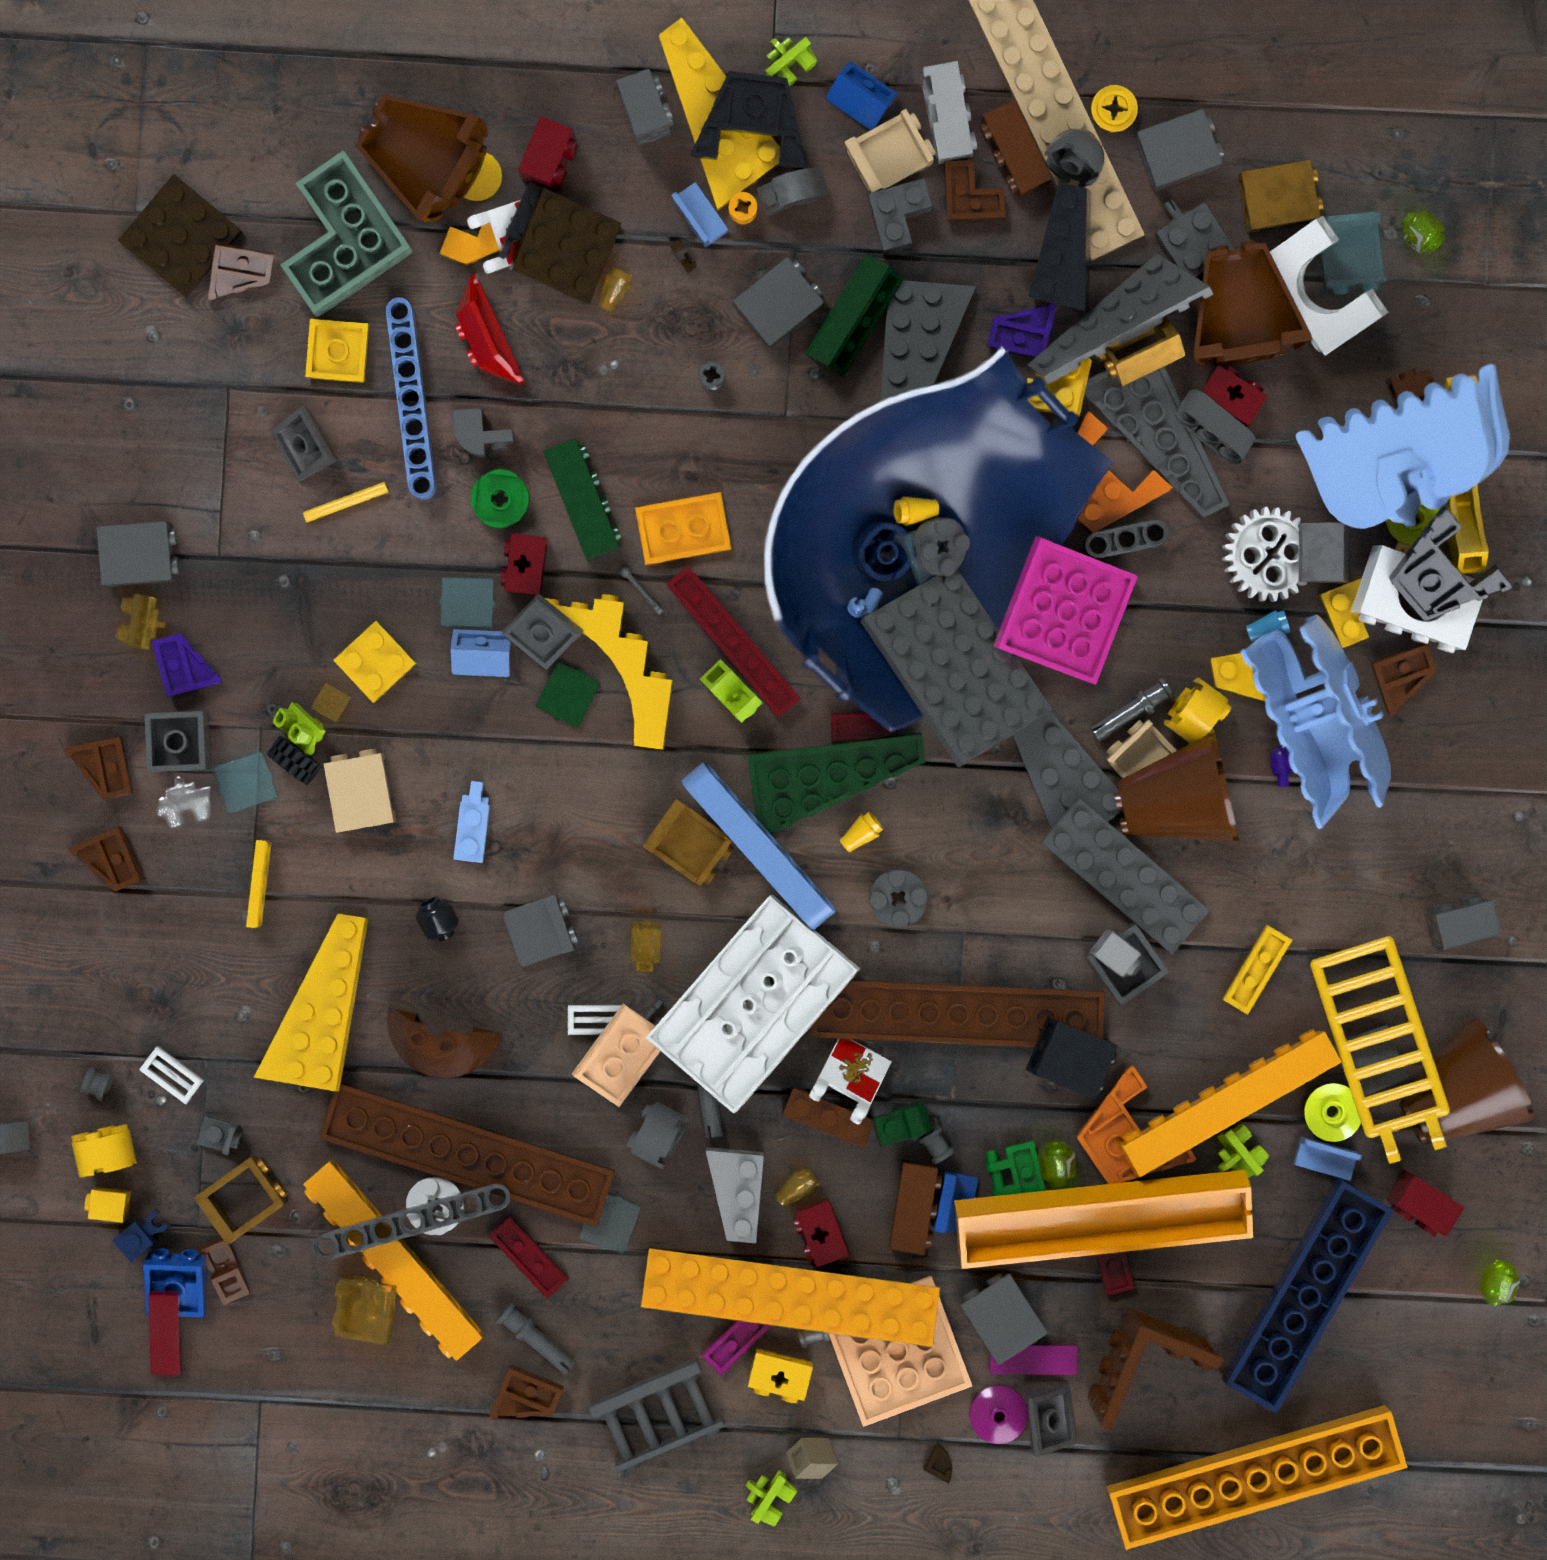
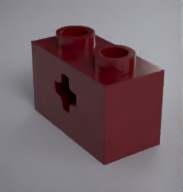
M1217 365L1201 391L1244 426L1248 427L1267 398V395L1263 393L1264 388L1252 380H1249L1247 383L1238 377L1239 372L1228 365L1223 367ZM1233 388H1236L1238 390L1236 395L1239 398L1232 401L1229 399L1230 393L1226 390L1231 391Z
M511 533V540H505L504 557H508L507 569L502 568L500 586H505L504 591L506 593L536 596L539 593L542 595L548 545L546 537ZM526 557V561L531 563V567L525 568L524 573H521V569L516 566V563L521 562L522 558Z
M829 1197L796 1209L797 1217L793 1218V1222L798 1235L804 1233L807 1244L803 1246L808 1262L814 1261L816 1268L849 1256V1251ZM820 1226L822 1231H828L824 1234L825 1239L819 1240L818 1236H812L815 1234L816 1227Z

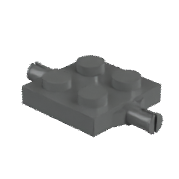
M1174 198L1163 204L1172 220L1166 227L1154 235L1171 262L1194 277L1204 275L1206 252H1210L1213 247L1227 245L1229 250H1235L1205 202L1193 210L1183 213L1174 201Z

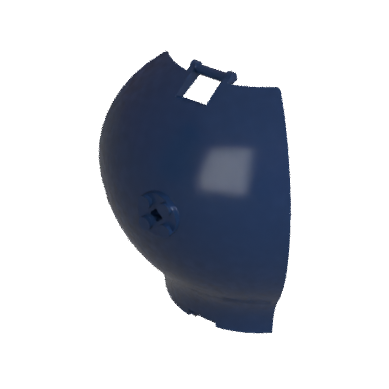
M1001 348L985 364L961 378L889 398L862 411L839 426L822 440L801 462L781 493L771 518L765 548V579L768 597L779 628L802 654L801 664L806 669L810 668L832 688L836 692L835 696L840 701H845L849 698L890 731L907 727L924 716L860 622L863 618H855L850 615L847 607L852 598L857 597V600H865L869 590L877 588L883 593V597L877 607L879 609L936 576L922 571L914 556L917 557L916 547H913L914 536L921 524L927 520L907 526L903 525V523L898 524L894 518V502L900 500L903 496L936 499L939 504L938 517L953 519L961 525L965 535L970 539V546L966 551L963 562L958 567V571L998 630H1000L1035 536L1064 547L1089 498L1114 465L1112 459L1095 448L1070 427L1076 424L1078 416L1073 411L1069 412L1045 387L1046 382L1041 377L1035 378L1032 383H1027L1014 365L1008 350ZM1037 395L1058 418L1050 424L1027 399ZM941 541L937 542V546L939 547L937 553H939L943 549V542ZM819 650L836 665V676L818 660L820 658Z

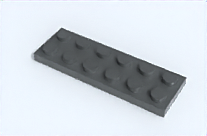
M1079 797L1040 841L1171 954L1178 949L1210 911Z

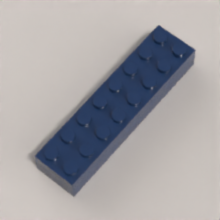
M1338 1177L1335 1179L1221 1379L1227 1386L1277 1414L1394 1211L1393 1209Z

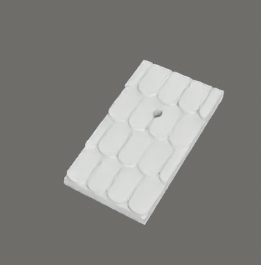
M772 894L769 895L646 1038L732 1113H736L825 1009L835 1000L860 968L817 931L812 930L797 914ZM770 976L774 979V984L771 983Z

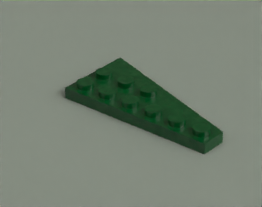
M922 733L748 754L755 817L772 834L790 827L792 824L808 816L811 817L843 802L861 791H866L880 782L896 777L925 763Z

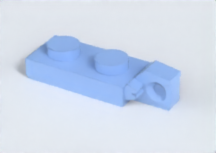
M471 781L469 795H462L453 860L483 863L490 811V805H488L489 798L482 797L484 782Z

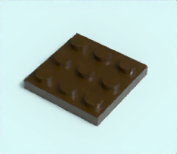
M173 174L118 241L187 298L211 270L216 242L232 245L242 233V230Z
M541 188L509 270L582 303L590 304L622 223L546 188Z

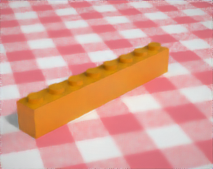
M1311 1029L1301 1034L1299 1042L1292 1046L1286 1043L1273 1051L1275 1055L1266 1061L1264 1057L1255 1060L1248 1065L1250 1070L1241 1075L1239 1072H1235L1223 1079L1225 1084L1216 1089L1214 1086L1208 1087L1198 1094L1199 1099L1192 1103L1186 1100L1173 1108L1174 1113L1167 1117L1159 1115L1148 1122L1150 1127L1141 1132L1135 1129L1122 1137L1124 1141L1118 1144L1134 1175L1142 1177L1340 1064L1341 1060L1325 1031L1315 1032L1314 1029Z
M334 1159L330 1160L303 1184L306 1188L304 1191L311 1202L314 1204L319 1203L325 1209L323 1214L333 1226L338 1224L341 1228L382 1216ZM379 1222L375 1227L376 1233L380 1237H388L392 1233V1227L388 1222ZM351 1230L347 1234V1240L351 1245L358 1246L362 1244L364 1239L360 1231ZM404 1239L361 1251L364 1254L361 1257L364 1263L371 1270L377 1269L383 1276L381 1278L383 1285L390 1292L394 1290L402 1298L400 1300L402 1307L409 1314L414 1312L421 1320L419 1325L428 1336L433 1334L440 1342L438 1344L439 1349L447 1358L452 1356L457 1361L484 1337L485 1333Z

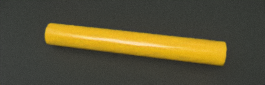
M384 481L303 512V515L308 523L386 494L389 491Z

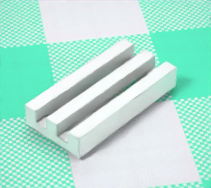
M568 1005V1035H600L605 1028H574V1023H609L613 1018L574 1017V1012H617L622 1005Z
M156 1046L139 1069L184 1104H188L191 1097L205 1081L159 1046ZM157 1055L164 1059L166 1062H168L170 1065L175 1067L177 1070H179L181 1073H183L185 1076H187L195 1083L193 1085L188 1083L174 1071H172L159 1060H157ZM153 1064L188 1090L187 1094L182 1093L151 1070L149 1066Z

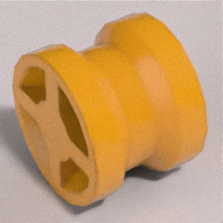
M747 192L736 193L729 201V214L734 222L742 225L749 224L757 216V202L751 194Z

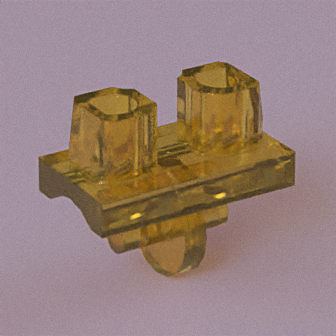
M134 594V597L122 599V613L131 614L129 626L120 624L116 635L118 640L125 642L126 646L149 649L150 638L155 639L156 628L165 629L166 625L165 622L158 621L159 610L155 609L157 598Z
M650 920L640 923L632 922L631 961L636 962L637 971L652 972L654 963H660L662 923H654Z

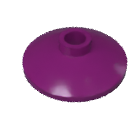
M995 1385L983 1389L975 1396L970 1406L969 1418L973 1430L980 1438L993 1444H1003L1014 1440L1022 1433L1027 1423V1407L1023 1398L1015 1390L1007 1386ZM1002 1412L1005 1417L1002 1421L998 1422L994 1420V1414Z

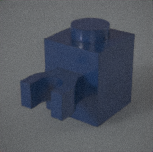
M157 1208L148 1215L146 1222L139 1218L112 1240L131 1263L160 1240L155 1233H161L171 1226L168 1221L162 1226L154 1224V1217L160 1213Z

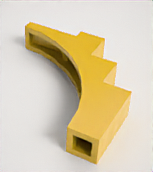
M1475 375V376H1468V378H1469V377L1475 378L1476 384L1478 383V380H1477L1476 375ZM1453 377L1446 378L1445 389L1448 392L1452 390L1451 381ZM1478 484L1465 492L1450 496L1446 503V507L1462 526L1461 530L1447 539L1453 563L1462 574L1485 572L1489 550L1483 527Z
M602 594L601 599H594L593 610H589V604L571 602V607L559 606L560 600L545 598L583 629L582 633L597 643L610 657L619 671L631 699L634 717V746L664 750L673 680L667 679V674L650 671V677L644 676L649 642L643 641V635L626 633L625 638L620 637L624 602H619V596Z

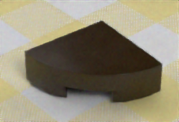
M677 240L670 246L671 252L688 274L696 268L695 261L687 253V249L681 241Z
M936 1443L923 1466V1470L949 1484L952 1476L951 1459L945 1448Z

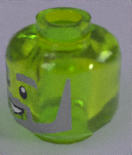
M1421 210L1418 213L1412 211L1402 221L1401 225L1404 228L1401 237L1418 253H1425L1427 251L1432 253L1445 239L1443 234L1445 226L1428 210Z
M1051 1141L1046 1143L1044 1148L1039 1151L1040 1176L1044 1181L1050 1182L1052 1186L1059 1187L1066 1185L1067 1181L1076 1176V1154L1074 1149L1068 1146L1066 1142Z
M1496 1260L1494 1263L1484 1267L1478 1290L1485 1297L1487 1303L1501 1306L1502 1303L1514 1301L1521 1280L1514 1265Z

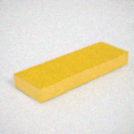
M256 840L246 927L259 928L262 926L272 843L270 840Z
M1266 925L1222 1000L1248 1015L1291 944L1292 939Z

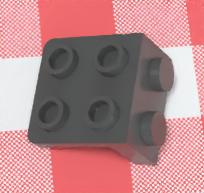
M558 894L508 910L504 913L503 918L521 966H527L576 949L575 943L579 942L573 926L568 927L565 918L566 915H569L564 898L559 899Z

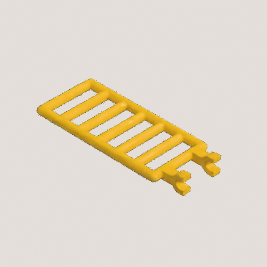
M1386 936L1313 959L1310 962L1312 974L1366 1137L1374 1138L1381 1136L1389 1164L1402 1160L1393 1132L1423 1122L1427 1124L1434 1149L1438 1150L1446 1147L1447 1144L1438 1118L1448 1115L1450 1107L1394 939L1391 936ZM1385 949L1390 966L1328 985L1323 968ZM1389 978H1395L1399 994L1346 1011L1337 1012L1332 996ZM1398 1006H1404L1409 1022L1355 1039L1346 1040L1341 1024ZM1413 1033L1418 1050L1364 1067L1355 1068L1351 1055L1352 1051ZM1422 1061L1427 1078L1365 1097L1360 1083L1361 1079ZM1431 1089L1436 1103L1435 1107L1374 1125L1369 1108Z

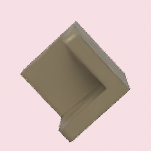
M801 1438L786 1452L795 1479H822L838 1464L828 1438Z

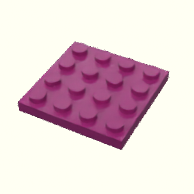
M1035 536L994 647L1096 685L1138 576Z

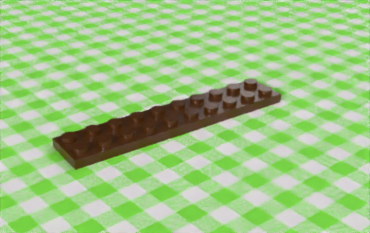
M851 980L811 1027V1037L1035 1047L1047 1016H1050L1103 1039L1105 991Z
M344 1083L340 1084L339 1092L334 1091L319 1137L338 1145L473 1188L492 1183H502L508 1187L511 1200L595 1227L598 1226L615 1170ZM496 1188L490 1192L506 1198V1194L502 1189Z

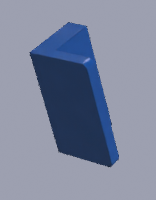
M850 61L838 74L826 95V100L869 130H872L877 126L884 112L894 102L898 93Z
M944 1171L936 1218L933 1225L934 1231L957 1233L954 1200L975 1198L978 1185L977 1177Z

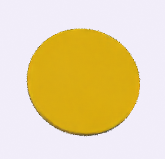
M486 153L480 172L464 198L471 201H484L491 198L499 190L502 183V170L498 161L492 155Z

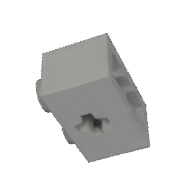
M1106 929L1089 951V953L1121 977L1125 973L1131 975L1140 964L1137 958L1141 953L1108 929Z

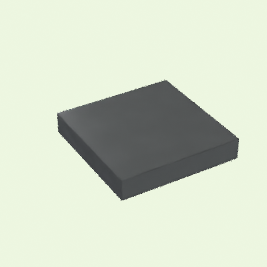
M538 593L504 628L502 634L547 670L581 636L583 629Z
M1383 1024L1346 1040L1384 1030L1388 1026ZM1393 1039L1352 1051L1351 1055L1357 1069L1399 1056ZM1334 1044L1333 1047L1339 1056L1336 1044ZM1340 1063L1339 1066L1349 1087L1342 1063ZM1401 1067L1361 1079L1360 1083L1364 1095L1367 1096L1409 1077L1405 1068Z

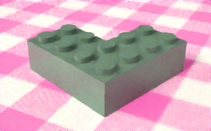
M344 150L295 183L328 232L282 263L281 267L317 318L414 253Z

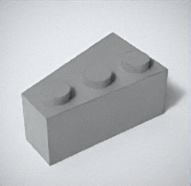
M958 61L923 67L920 80L937 165L944 164L945 161H960L972 158L973 150L977 149V142L974 131L970 132L968 121L971 120L969 104L964 101L963 92H966L963 74L960 75Z
M706 1147V1155L726 1240L756 1243L764 1152Z

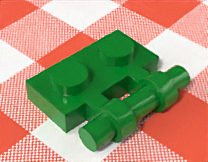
M1033 1140L1006 1146V1159L999 1160L996 1149L985 1152L988 1162L985 1163L987 1173L991 1174L994 1186L991 1189L993 1196L1046 1191ZM1010 1168L1014 1184L1005 1185L1002 1170Z

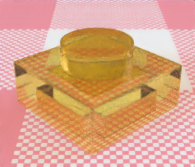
M325 683L311 708L338 723L352 697Z

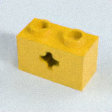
M756 1348L748 1379V1387L753 1388V1393L762 1396H769L770 1393L781 1395V1400L790 1403H797L798 1400L805 1401L813 1362ZM779 1371L784 1372L786 1379H782L781 1383H776L774 1376L778 1375Z

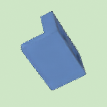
M696 182L679 194L675 192L671 195L672 202L704 248L729 232Z
M453 629L450 648L452 674L509 677L511 641L502 634L503 631Z
M1300 1136L1293 1164L1351 1181L1356 1160L1360 1161L1362 1155L1353 1150Z

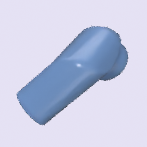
M871 588L865 600H857V597L852 598L847 607L850 615L855 618H863L874 612L883 597L882 591L877 588Z

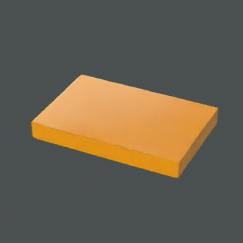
M721 492L635 508L645 565L731 550Z

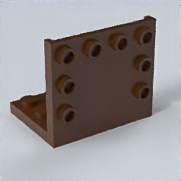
M1128 1307L1119 1330L1114 1329L1111 1335L1109 1345L1112 1346L1110 1354L1108 1357L1104 1356L1100 1363L1098 1372L1102 1374L1098 1384L1093 1383L1089 1391L1088 1400H1091L1090 1406L1100 1425L1112 1430L1147 1341L1161 1346L1167 1350L1166 1354L1183 1360V1357L1187 1356L1194 1361V1365L1208 1371L1212 1367L1220 1370L1224 1357L1208 1338Z

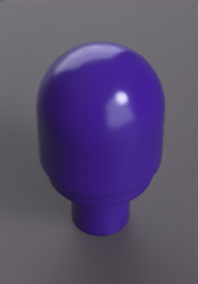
M1282 745L1275 747L1270 754V766L1272 774H1277L1278 787L1289 786V773H1293L1289 763V751L1287 747Z

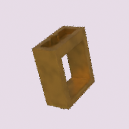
M1164 316L1162 323L1123 344H1120L1118 341L1105 348L1107 353L1099 356L1098 360L1100 362L1105 361L1104 365L1111 378L1116 377L1120 384L1124 386L1186 355L1179 333L1168 318ZM1154 333L1160 339V341L1120 360H1117L1113 354Z
M255 1154L194 1197L227 1245L288 1202L286 1198L288 1192L280 1181L275 1182L269 1174L271 1168L262 1157L258 1159ZM247 1168H250L274 1203L237 1229L212 1193Z

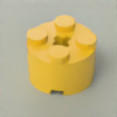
M1196 678L1192 681L1196 684L1192 690L1187 687L1183 690L1168 712V715L1172 717L1171 720L1164 721L1165 726L1190 744L1214 733L1215 731L1212 729L1218 720H1224L1232 708L1227 704L1228 698L1201 678Z
M128 1124L106 1126L97 1129L98 1131L84 1132L71 1136L79 1177L93 1176L95 1171L96 1173H107L137 1164Z

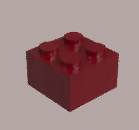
M540 115L518 168L522 181L527 183L531 181L554 193L557 187L562 188L568 173L565 171L568 160H574L579 147L576 144L577 139L572 128Z
M1405 1169L1386 1197L1388 1201L1393 1203L1390 1207L1408 1221L1415 1217L1417 1219L1415 1225L1434 1237L1438 1233L1447 1237L1465 1208Z

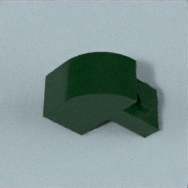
M925 1101L912 1102L892 1109L893 1112L871 1118L879 1147L909 1138L913 1139L933 1130Z

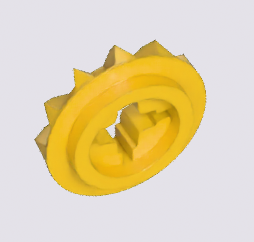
M1106 86L1095 95L1092 101V118L1101 129L1111 133L1124 131L1133 124L1137 116V100L1133 93L1123 86ZM1114 97H1116L1117 107L1127 111L1118 112L1114 120H1112L1111 111L1104 108L1111 106Z

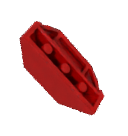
M473 274L469 278L456 312L459 322L454 324L461 340L467 338L471 349L466 352L473 367L479 365L480 369L485 373L522 386L526 382L477 275Z

